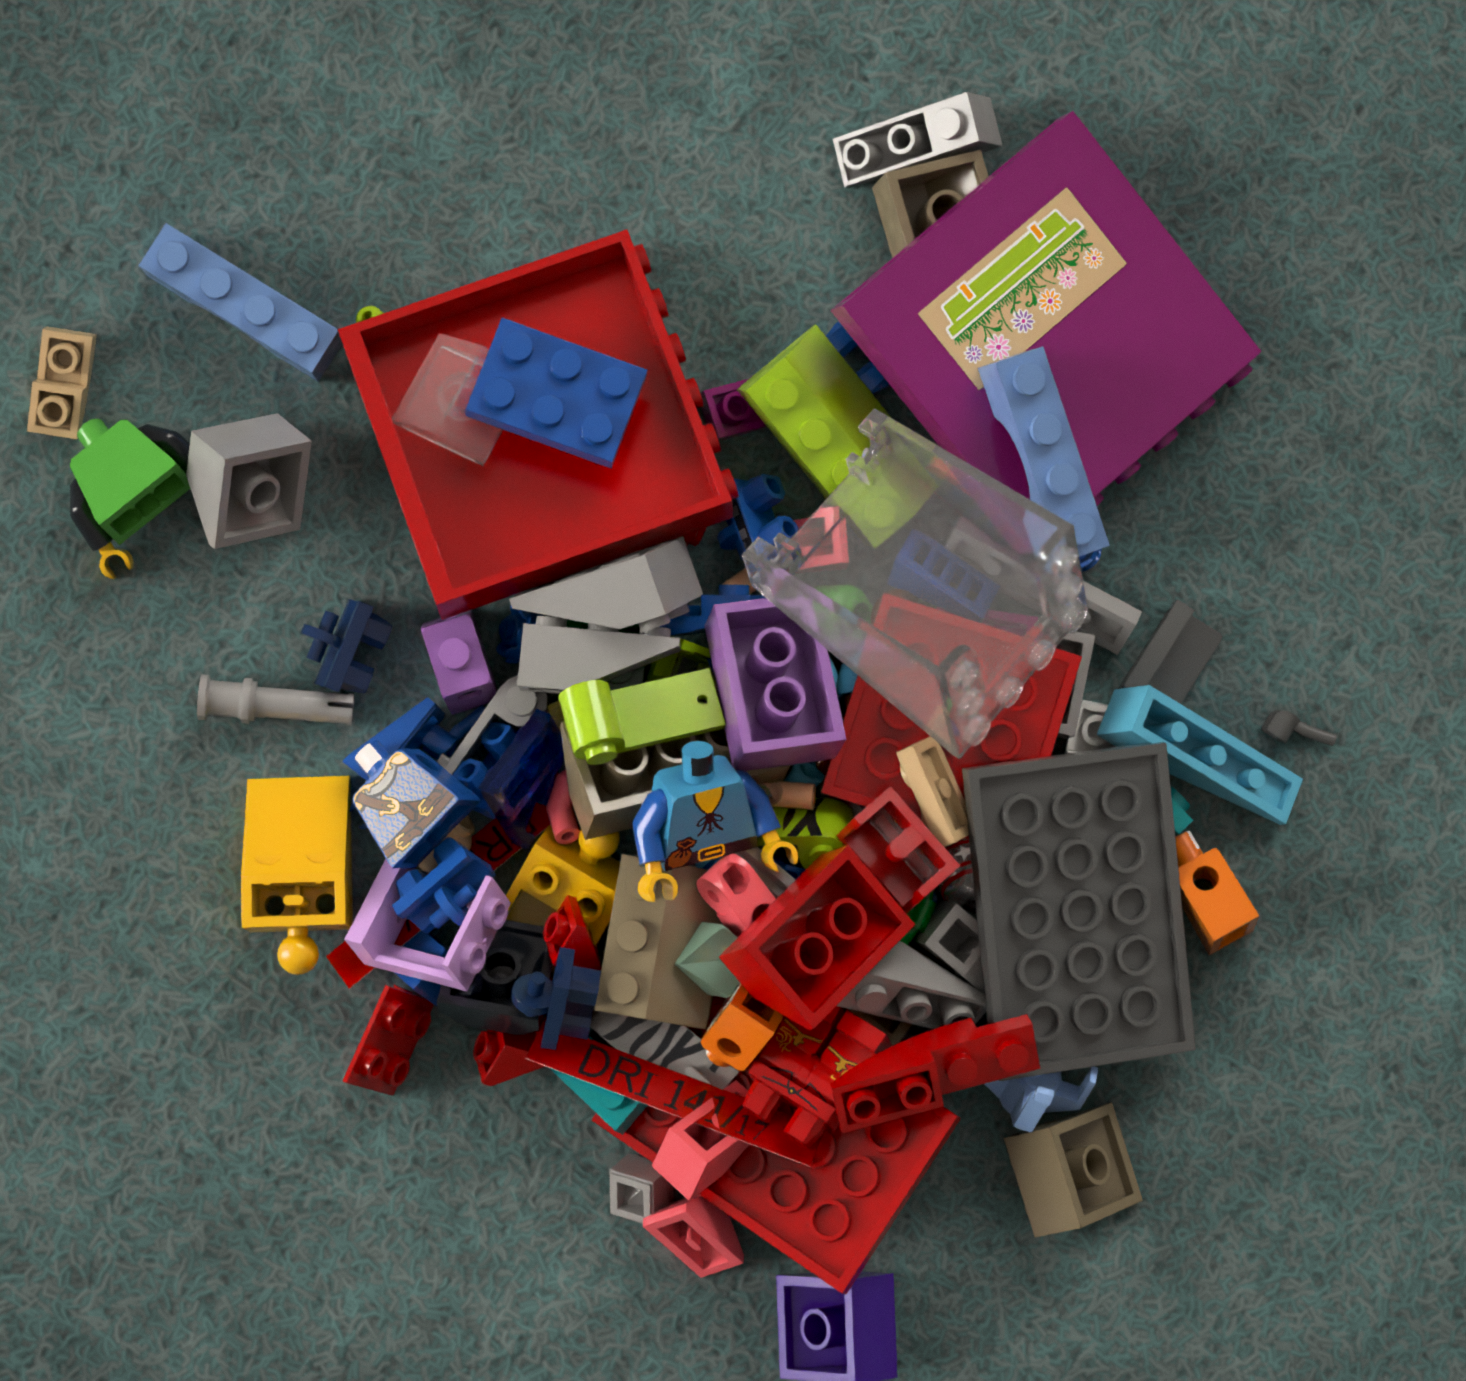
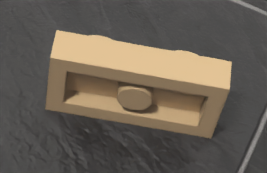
M936 734L896 752L900 761L901 776L914 793L921 809L923 824L944 847L968 836L965 800Z

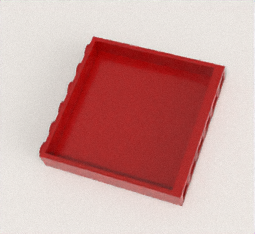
M627 229L337 329L441 620L733 518L732 500L739 497L734 478L729 468L722 471L719 468L714 455L721 452L717 434L712 423L702 424L697 408L703 407L704 404L694 377L685 380L680 367V363L686 362L681 341L676 332L668 335L662 319L669 317L664 297L659 288L650 289L645 276L652 272L648 256L642 243L636 246L633 245ZM501 318L648 370L646 380L612 469L465 416V409Z

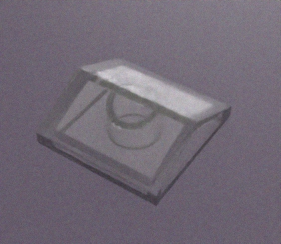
M439 333L392 417L393 424L484 466L503 429L465 416V409L489 349L477 343Z

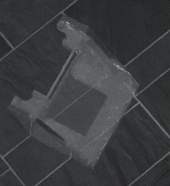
M874 408L858 426L859 432L869 437L870 447H866L862 451L861 457L853 452L849 454L846 458L849 471L846 478L791 539L779 532L773 539L775 545L773 546L758 536L742 554V558L753 588L948 752L960 759L971 746H977L985 739L990 730L991 722L1004 707L1010 708L1016 703L1027 680L1036 670L1041 671L1050 663L1058 644L1068 633L1076 632L1086 619L1088 606L1074 525Z

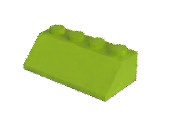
M816 324L737 389L834 510L845 513V523L866 547L876 549L918 513L943 482Z

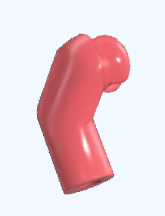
M566 770L556 776L546 804V812L557 843L565 845L575 842L580 832L569 796Z

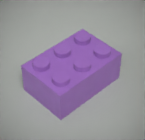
M816 592L714 604L705 623V631L719 702L726 723L725 732L733 768L735 770L750 771L835 759L846 741V735Z

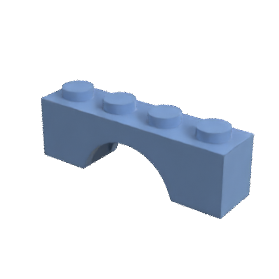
M165 223L139 264L142 271L152 280L191 304H195L226 321L261 344L275 356L319 382L342 345L337 328Z
M1044 347L1028 350L979 367L978 371L993 415L1008 431L1024 466L1030 493V508L1027 516L1043 564L1063 563L1110 546Z

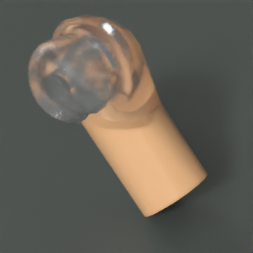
M788 781L758 784L766 792L772 807L813 810L815 807V784Z

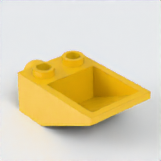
M350 776L247 779L241 868L242 928L251 933L287 931V937L279 945L277 957L281 967L290 974L302 975L308 973L317 964L319 950L315 941L308 936V931L350 929L353 923L351 812H349L351 807ZM331 895L335 898V909L331 913L323 914L318 908L319 900L323 896ZM274 897H281L285 904L283 912L275 916L270 915L267 910L269 900Z
M549 825L534 844L506 894V897L511 902L506 920L544 927L548 917L553 912H557L566 896L570 895L577 898L594 944L597 947L610 924L620 862L612 858L611 855L619 846V832L585 840L582 830H580L578 839L571 844L565 845L557 843L552 827Z

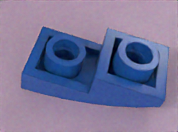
M718 585V595H701V606L688 605V613L670 619L671 622L660 627L671 629L670 636L705 633V623L714 604L766 598V595H749V585Z

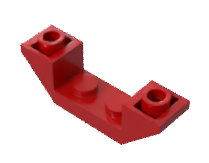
M567 895L558 911L553 912L548 917L544 926L543 938L546 942L552 965L556 966L559 948L563 947L575 950L573 966L601 970V960L577 898ZM492 1030L482 1031L477 1037L473 1049V1057L477 1062L482 1084L494 1086L545 1067L525 1059L538 1031L527 1035H513Z

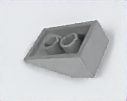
M682 536L526 590L509 598L512 609L616 629L639 624L641 632L663 626L671 622L670 619L688 613L687 603L703 595Z

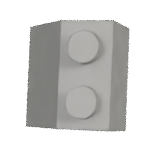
M278 413L191 431L186 477L208 543L214 549L300 530L312 441Z

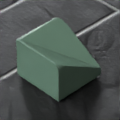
M701 922L675 962V965L707 995L728 998L734 993L740 982L720 960L719 956L738 937L722 924Z

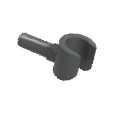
M1272 711L1261 727L1265 734L1283 744H1286L1293 732L1330 746L1335 744L1337 735L1307 725V723L1300 721L1296 715L1289 711Z

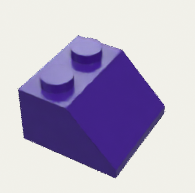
M861 1272L847 1295L840 1293L813 1273L776 1275L780 1379L801 1381H882L898 1378L894 1273Z

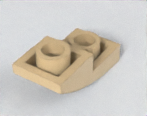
M48 326L42 329L37 379L32 382L27 432L78 439L77 432L82 426L97 334Z

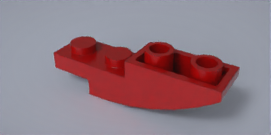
M1027 1014L976 1027L972 1018L938 1027L895 1044L851 1068L830 1083L839 1128L843 1134L944 1106L942 1098L944 1094L1041 1068L1033 1025Z

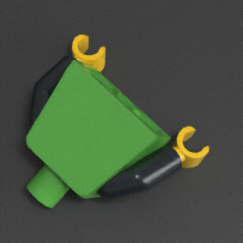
M91 419L84 423L77 432V437L85 448L74 456L70 462V468L75 476L70 485V516L93 551L98 550L102 555L99 567L103 575L110 579H115L117 577L109 567L110 557L112 555L121 556L129 570L133 568L134 560L127 550L115 548L111 541L114 539L119 545L122 544L190 489L186 477L190 443L177 431L151 424L143 425L137 429L128 420L124 419L118 421L109 429L101 419Z

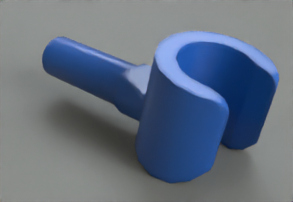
M480 705L455 725L450 732L434 724L422 739L423 750L436 759H439L443 753L450 758L456 750L459 740L471 730L485 710V707Z

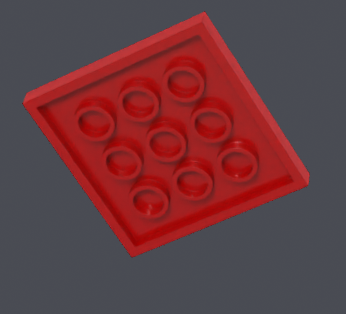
M883 594L843 719L846 741L835 759L830 760L821 793L867 807L891 786L921 820V809L912 789L906 785L901 776L900 761L896 752L922 739L936 734L964 800L962 768L1051 756L1082 656Z

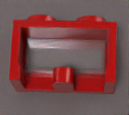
M891 786L857 814L836 835L845 846L849 845L906 914L960 867V864Z

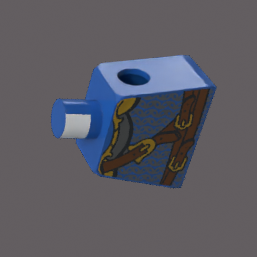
M376 740L363 747L355 757V762L369 779L353 795V803L392 868H416L481 801L476 794L420 749L400 748L390 755L384 746Z

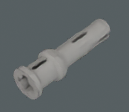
M201 674L197 700L198 720H206L208 716L239 718L241 723L249 724L250 721L255 722V717L339 723L352 726L355 693L343 694L258 687V681H253V678H244L243 682L240 683L211 680L209 675Z

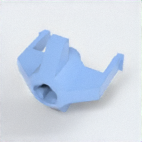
M1093 1066L1090 1068L1080 1086L1062 1081L1061 1072L1004 1081L996 1080L984 1085L999 1098L1003 1108L1010 1113L1013 1127L1033 1132L1043 1113L1080 1110L1096 1084L1098 1067Z

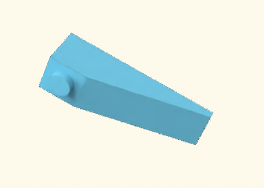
M1151 685L1114 689L1097 732V736L1116 747L1165 742L1167 745L1169 774L1279 825L1287 823L1303 778Z

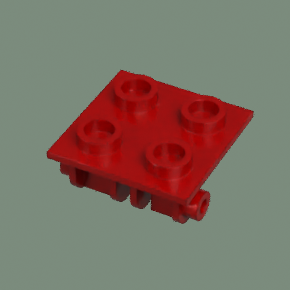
M395 984L393 987L385 985L343 1078V1082L393 1096L397 1087L404 1082L410 1069L409 1060L418 1040L425 1035L430 1026V1013L434 1004Z

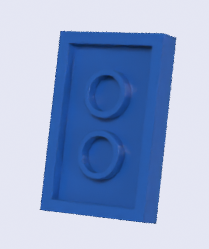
M501 318L465 409V416L612 469L646 380L648 370Z

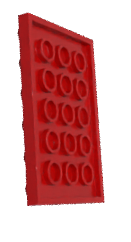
M713 997L709 1025L725 998ZM753 997L747 1003L751 1008L757 1010L766 1007L765 1004ZM785 1016L783 1017L782 1021L780 1022L778 1028L780 1027L781 1023L783 1022ZM686 1026L700 1039H702L706 1032L705 1029ZM765 1046L745 1071H739V1074L732 1082L737 1080L749 1090L754 1081L748 1072L755 1061L759 1060ZM783 1101L777 1109L792 1116L796 1111L795 1108ZM648 1105L623 1135L614 1131L597 1113L592 1118V1121L653 1163L669 1128L683 1118ZM943 1106L843 1134L839 1126L834 1133L826 1128L811 1167L750 1144L724 1175L700 1192L699 1195L834 1289L847 1295L961 1118Z

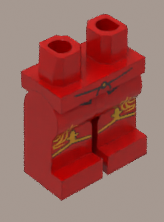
M836 1006L812 1030H808L785 1017L777 1032L765 1046L759 1060L755 1061L748 1072L754 1082L750 1086L742 1106L746 1111L767 1124L782 1101L795 1108L796 1111L783 1132L795 1142L810 1149L822 1136L826 1128L834 1133L839 1126L830 1083L869 1057L891 1047L892 1044L886 1033L850 1011L846 1010L844 1012L842 1007Z

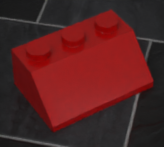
M846 845L820 855L719 958L753 998L802 1027L812 1030L911 930L915 923L852 848Z

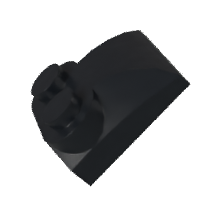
M506 920L504 925L497 930L486 953L484 966L475 975L468 991L441 985L437 999L438 1012L452 1018L461 1025L513 1035H527L540 1030L546 1014L527 1017L513 1004L511 992L515 981L527 974L541 972L548 979L553 980L556 966L552 965L549 951L543 938L544 927Z

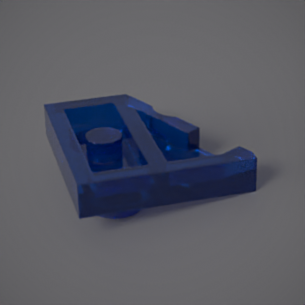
M536 709L526 724L517 731L514 740L497 763L488 770L484 780L478 787L511 843L526 850L529 849L535 837L534 834L526 831L535 804L537 802L547 805L554 786L555 775L564 761L560 727L553 715Z

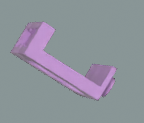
M385 859L344 940L364 965L468 991L475 975L484 966L486 953L497 930L504 925L507 919L508 908L511 902L493 877L485 876L475 898L466 905L469 910L445 958L394 945L406 921V918L402 919L396 914L392 906L400 899L396 881L409 870H415V868H392Z

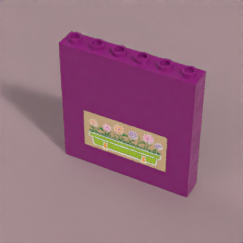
M1074 111L1057 118L830 310L1022 549L1038 547L1027 516L1030 508L1028 481L1020 455L1011 436L1001 422L993 415L978 371L979 367L1028 350L1044 347L1096 506H1098L1104 499L1100 493L1113 481L1120 484L1135 474L1141 467L1138 459L1151 448L1154 452H1157L1173 441L1179 434L1175 427L1187 416L1193 420L1212 407L1216 402L1212 395L1224 384L1230 388L1243 380L1253 370L1249 363L1261 353L1258 346Z

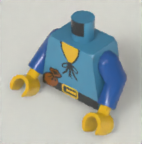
M692 741L685 744L682 748V764L661 769L654 775L652 792L646 796L633 820V832L639 866H645L646 874L641 877L638 883L639 895L645 901L655 902L653 889L658 880L662 884V894L665 900H674L677 896V881L673 876L662 873V868L664 871H669L758 847L757 838L763 837L765 842L761 852V859L769 869L778 872L777 865L773 861V854L779 847L785 849L786 856L791 864L796 865L798 862V851L795 846L779 838L776 830L780 829L781 826L766 792L745 770H735L725 756H714L713 746L707 742Z

